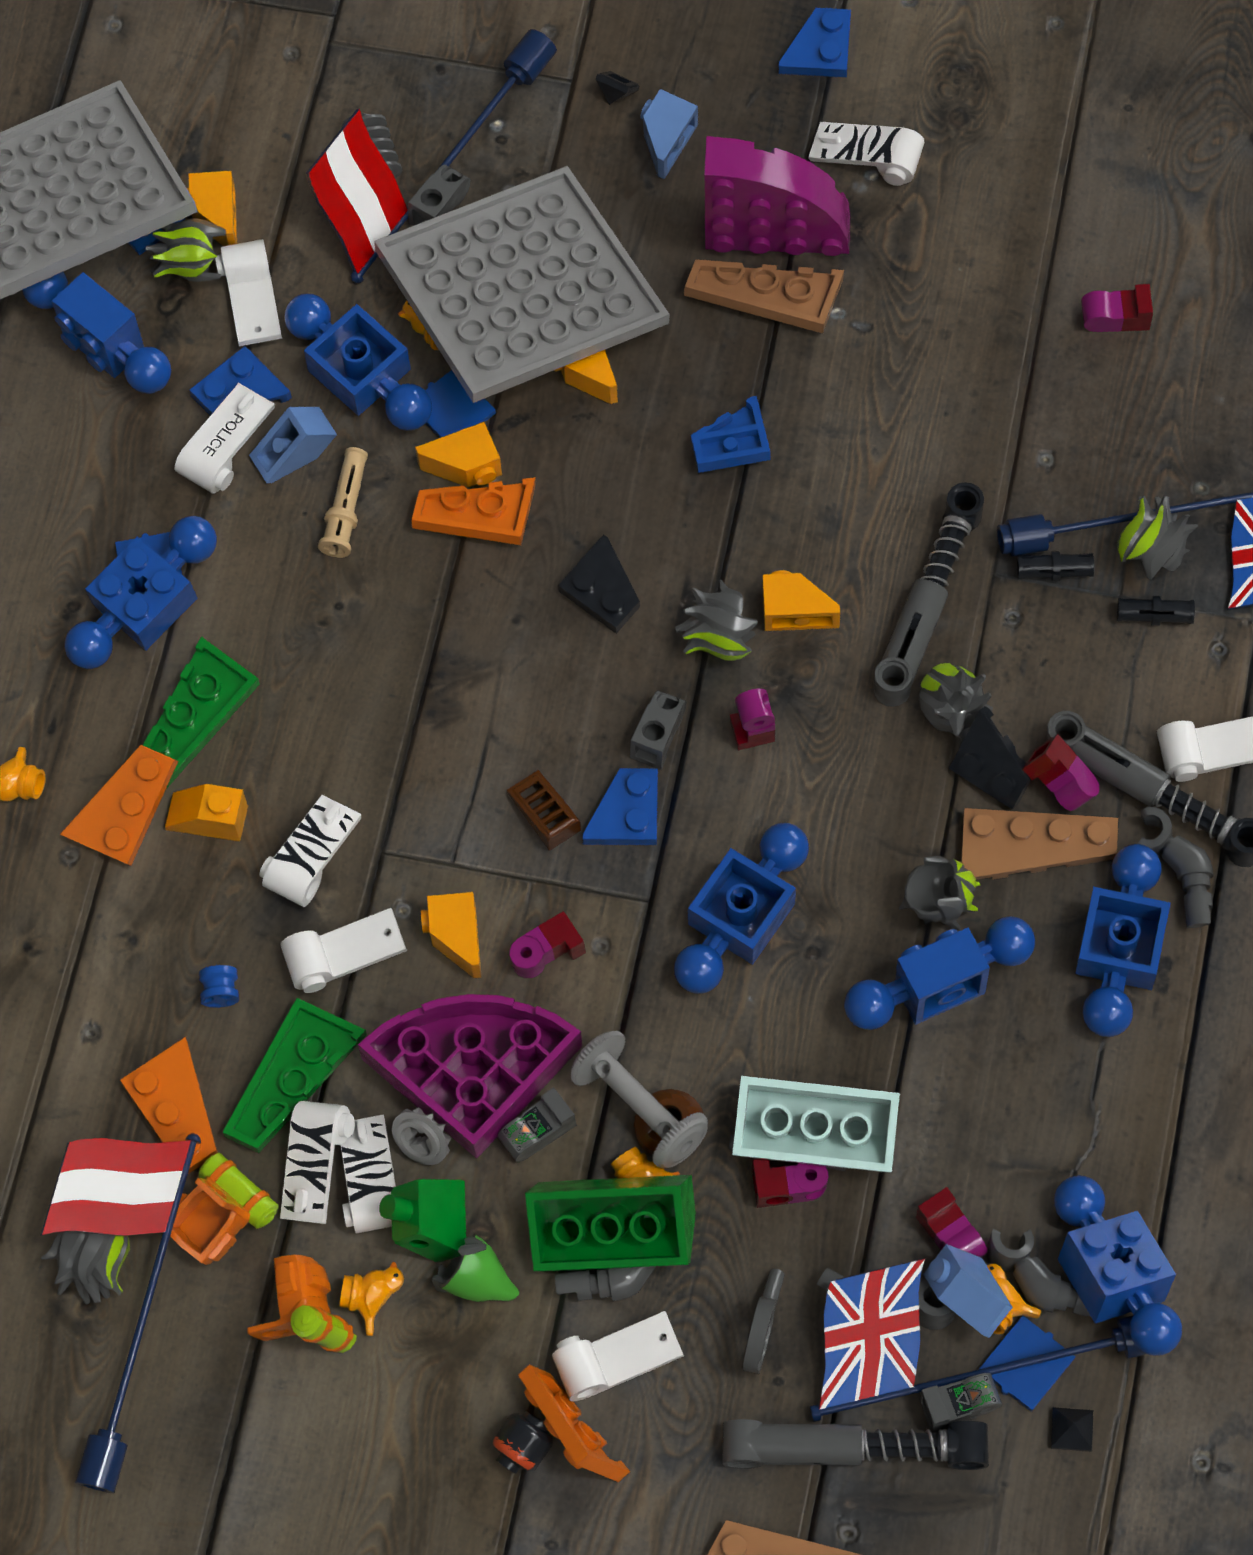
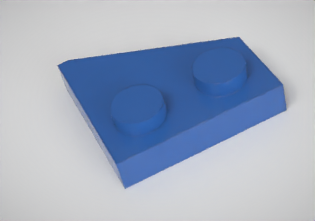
M815 8L780 59L779 74L847 77L851 9Z
M246 346L189 390L191 397L210 416L238 383L269 401L280 399L281 403L292 398L290 390Z
M757 396L748 398L746 406L731 415L729 412H726L718 417L712 425L704 426L691 435V444L698 473L771 460L769 443Z
M619 768L583 833V845H657L658 769Z

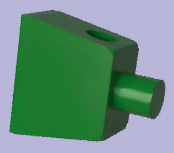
M418 1179L393 1187L391 1195L388 1194L382 1198L379 1212L383 1218L392 1220V1239L395 1244L438 1263L461 1256L458 1249L460 1246L465 1245L464 1238L466 1237L464 1180Z

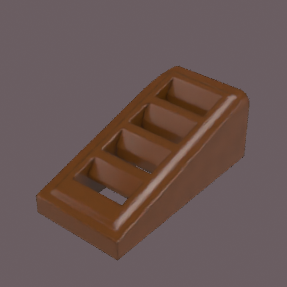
M539 770L507 789L508 795L549 851L581 831V824L577 816ZM537 783L540 789L524 799L520 793ZM546 795L548 798L546 801L533 809L530 807L531 803ZM554 806L556 810L541 819L538 815ZM560 816L563 818L561 822L550 829L546 826Z

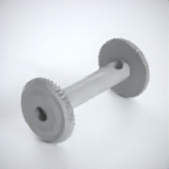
M609 1031L600 1034L591 1040L577 1055L571 1068V1080L575 1085L583 1086L601 1077L662 1138L654 1151L653 1163L659 1168H670L681 1163L696 1150L704 1139L708 1129L707 1117L703 1113L697 1112L680 1120V1122L677 1121L617 1061L625 1046V1036L620 1031Z

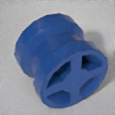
M215 965L205 967L199 971V981L203 984L204 988L200 994L202 1005L220 1008L232 1006L239 1002V992L235 989L234 982L238 979V971L235 967Z

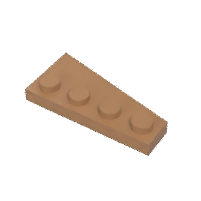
M695 260L685 284L684 296L823 333L843 282L844 270L832 269L831 274L814 273V268L798 267V271L776 270L777 265L762 264V267L744 268L743 263Z

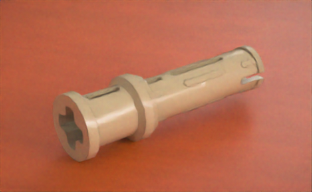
M349 447L345 450V458L338 480L333 507L329 508L325 513L326 529L324 537L318 542V549L331 557L343 558L350 555V536L352 529H355L358 523L354 511L368 453L356 447ZM353 475L349 494H346L349 476Z

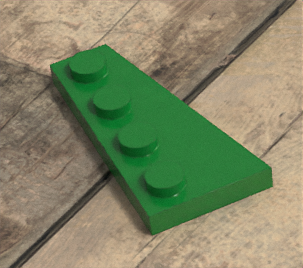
M296 998L224 1128V1137L260 1153L291 1119L295 1105L300 1101H307L366 1037V1030Z

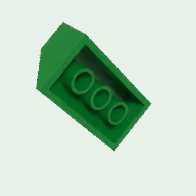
M692 1175L538 1182L525 1192L533 1271L690 1264L696 1217Z

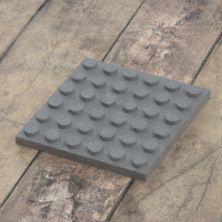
M121 80L0 132V299L13 295L20 290L47 280L56 274L81 265L90 259L115 250L126 243L198 212L195 201Z
M568 166L374 241L375 251L473 403L669 324V312Z

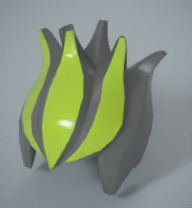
M193 218L169 224L161 228L163 232L156 231L152 233L154 237L162 241V243L145 247L147 251L157 254L150 257V260L159 261L150 270L154 277L176 274L183 279L195 282L221 278V274L209 273L208 270L212 260L217 257L212 248L213 237L226 235V229L206 220Z
M1139 496V511L1134 519L1123 529L1117 542L1121 562L1129 564L1131 560L1142 559L1146 576L1150 580L1162 567L1166 570L1175 571L1181 565L1184 554L1190 551L1185 548L1186 540L1189 534L1198 527V524H1186L1190 517L1189 514L1176 520L1177 513L1171 514L1169 496H1163L1162 500L1159 496L1155 497V511L1151 509L1145 496Z
M720 580L719 593H705L693 587L692 592L696 600H692L691 603L694 606L683 609L686 615H691L692 617L675 627L676 633L685 632L682 635L683 639H690L683 652L689 654L700 650L726 661L739 660L749 654L752 649L745 644L755 636V632L751 630L758 624V621L742 615L744 607L742 594L728 588L722 580Z
M950 663L938 664L931 668V672L927 673L923 678L919 692L920 708L926 719L936 730L950 732L964 740L979 710L986 706L993 711V707L987 704L992 695L989 692L984 694L981 686L986 679V675L981 674L975 677L972 672Z
M942 856L924 857V865L915 867L907 877L904 900L899 906V910L908 908L914 910L918 918L924 920V925H927L929 922L941 921L944 925L947 924L951 928L960 931L961 928L956 920H958L961 913L978 911V908L971 903L974 898L973 892L976 891V886H980V883L976 882L972 871L966 869L960 861L955 859L947 860Z
M78 1231L59 1232L50 1250L41 1259L57 1258L58 1274L55 1284L60 1283L58 1295H61L73 1282L86 1305L90 1303L88 1293L94 1303L101 1302L99 1290L105 1299L110 1298L109 1289H113L119 1296L123 1292L117 1277L130 1251V1240L128 1236Z

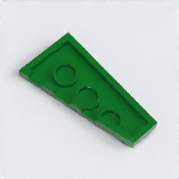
M202 636L195 647L196 652L190 663L185 665L180 675L181 680L173 695H169L163 706V713L158 723L152 727L143 744L145 747L178 761L167 788L260 685L259 679Z

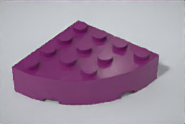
M706 136L704 173L705 249H712L722 253L742 250L757 254L767 253L768 251L787 252L792 255L803 253H823L827 256L849 254L851 220L849 202L844 192H838L835 188V181L826 172L811 162L778 148H774L770 153L754 149V142Z
M477 994L440 998L421 1004L422 1007L409 1011L402 1016L399 1014L381 1024L358 1044L361 1058L366 1064L417 1108L422 1109L425 1115L433 1113L434 1121L438 1124H445L444 1131L476 1159L497 1138L500 1130L520 1114L583 1046L581 1031L553 1012L539 1006L533 1007L529 1004L515 1002V999L509 997Z

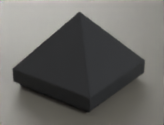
M612 71L603 72L596 76V81L609 105L637 92L640 87L638 83Z
M1053 1407L1051 1449L1092 1452L1094 1410Z

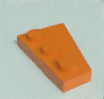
M535 477L522 479V483L503 485L502 481L489 482V487L467 489L464 485L419 490L411 520L412 529L521 545L536 486Z
M140 745L60 835L131 866L178 761Z
M186 1037L120 1080L161 1142L187 1141L185 1140L186 1137L192 1133L200 1137L201 1144H196L188 1174L202 1166L212 1155L218 1153Z
M529 1364L518 1375L527 1388L524 1391L526 1398L533 1406L542 1411L546 1417L543 1421L545 1427L554 1437L561 1440L566 1448L563 1454L576 1469H587L617 1482H620L630 1473V1470L621 1460L616 1462L610 1459L602 1450L607 1442L599 1432H594L585 1422L577 1419L581 1415V1410L573 1401L569 1400L567 1393L551 1373Z

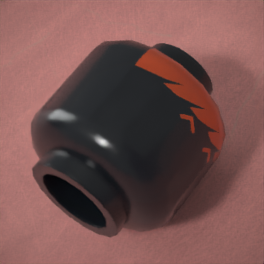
M526 1410L522 1415L519 1413L511 1414L493 1440L494 1448L500 1453L496 1461L515 1474L520 1468L530 1472L536 1470L553 1444V1439L548 1434L549 1431L543 1421Z

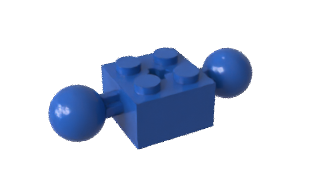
M61 272L22 290L25 299L31 305L40 309H55L56 316L54 319L61 328L62 334L60 337L63 342L73 351L79 349L87 355V361L98 372L105 370L113 378H116L124 370L128 384L136 391L145 394L158 392L169 382L171 376L170 361L161 350L154 347H144L135 314L84 272L69 285L65 273Z
M301 294L294 297L288 303L285 309L284 320L290 333L302 340L316 339L304 350L308 372L357 416L363 413L379 397H382L386 401L385 411L389 421L399 429L407 431L416 430L429 420L432 413V402L428 393L418 385L411 383L400 385L397 382L411 370L408 349L358 304L332 325L330 323V309L321 297L314 294Z
M187 516L178 520L173 525L169 534L170 547L162 556L157 554L137 536L85 588L93 606L102 612L103 615L96 622H80L69 630L64 643L65 652L69 660L74 665L83 669H94L102 666L111 656L113 650L112 637L120 629L147 651L198 599L191 582L178 570L185 563H200L213 554L217 544V536L213 526L207 520L198 516Z
M779 823L767 829L760 841L762 860L759 864H756L732 848L727 852L688 907V925L707 936L702 944L687 946L676 957L674 975L683 989L695 994L707 993L713 990L720 983L723 976L724 966L721 956L726 949L752 965L757 960L795 905L796 888L779 878L778 875L781 872H790L799 868L808 856V839L799 827L790 823ZM744 904L748 905L746 909H738L743 907Z
M1142 844L1128 845L1122 848L1114 857L1112 875L1115 882L1121 887L1120 892L1093 886L1075 974L1102 980L1101 988L1096 989L1086 998L1083 1005V1018L1087 1027L1092 1032L1103 1037H1114L1123 1033L1132 1021L1133 1006L1129 997L1124 993L1125 985L1152 990L1157 975L1171 903L1143 897L1144 892L1152 889L1159 881L1162 866L1156 852ZM1119 936H1125L1126 941L1118 940Z
M1012 916L996 920L989 927L985 940L979 943L976 942L969 927L961 931H957V929L948 930L936 938V942L925 947L915 945L906 949L900 955L901 957L897 959L895 981L885 985L879 981L869 979L854 984L845 997L844 1008L846 1015L855 1026L865 1030H874L884 1026L891 1019L895 1006L904 1002L912 1020L917 1025L985 994L990 969L988 964L995 961L1004 966H1017L1027 961L1035 948L1034 932L1027 922Z
M1078 1175L1067 1178L1058 1186L1055 1192V1210L1064 1222L1082 1228L1067 1233L1058 1261L1094 1323H1099L1132 1312L1130 1336L1135 1346L1142 1352L1153 1356L1165 1355L1171 1352L1181 1340L1182 1323L1172 1308L1161 1303L1165 1302L1176 1273L1138 1211L1104 1220L1102 1213L1105 1208V1195L1101 1186L1095 1180L1086 1176Z

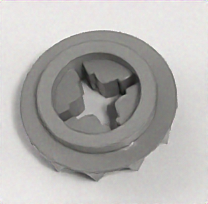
M419 1107L413 1111L406 1108L394 1119L392 1124L393 1138L399 1149L411 1160L423 1165H435L440 1163L450 1152L448 1144L451 1137L443 1133L445 1124H438L434 1121L433 1113L425 1115ZM417 1132L425 1133L428 1136V1138L426 1136L415 1137V1135L417 1134Z

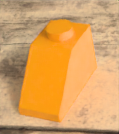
M232 171L188 173L189 188L187 190L195 201L198 212L192 214V218L206 220L226 229V235L213 237L222 246L237 244L236 189Z
M605 350L554 370L555 372L561 370L566 384L609 404L618 402L617 384Z
M485 422L415 447L420 470L464 485L465 487H471L476 484L486 485L502 475L500 456Z
M778 570L771 574L763 575L762 591L765 631L840 627V605L801 573Z
M203 784L173 792L165 829L240 842L248 809L243 789Z
M465 892L427 896L428 909L421 910L423 933H430L432 946L471 977L481 978L474 893Z

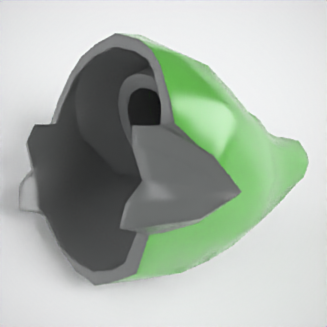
M476 1234L465 1237V1245L460 1246L458 1249L461 1256L453 1258L447 1268L441 1264L438 1267L437 1275H434L432 1278L436 1291L441 1293L449 1292L454 1296L475 1302L512 1301L519 1295L518 1288L508 1278L492 1248Z

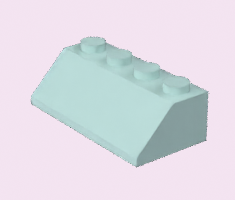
M741 1076L732 1155L892 1173L900 1093Z

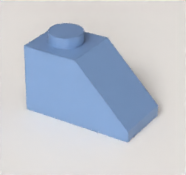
M660 89L653 100L649 99L645 103L641 112V119H643L644 137L657 175L665 179L698 126V106Z
M288 407L249 456L266 483H273L316 460L337 434L320 407Z
M948 1244L943 1247L923 1274L942 1303L988 1338H990L1013 1308L981 1257Z

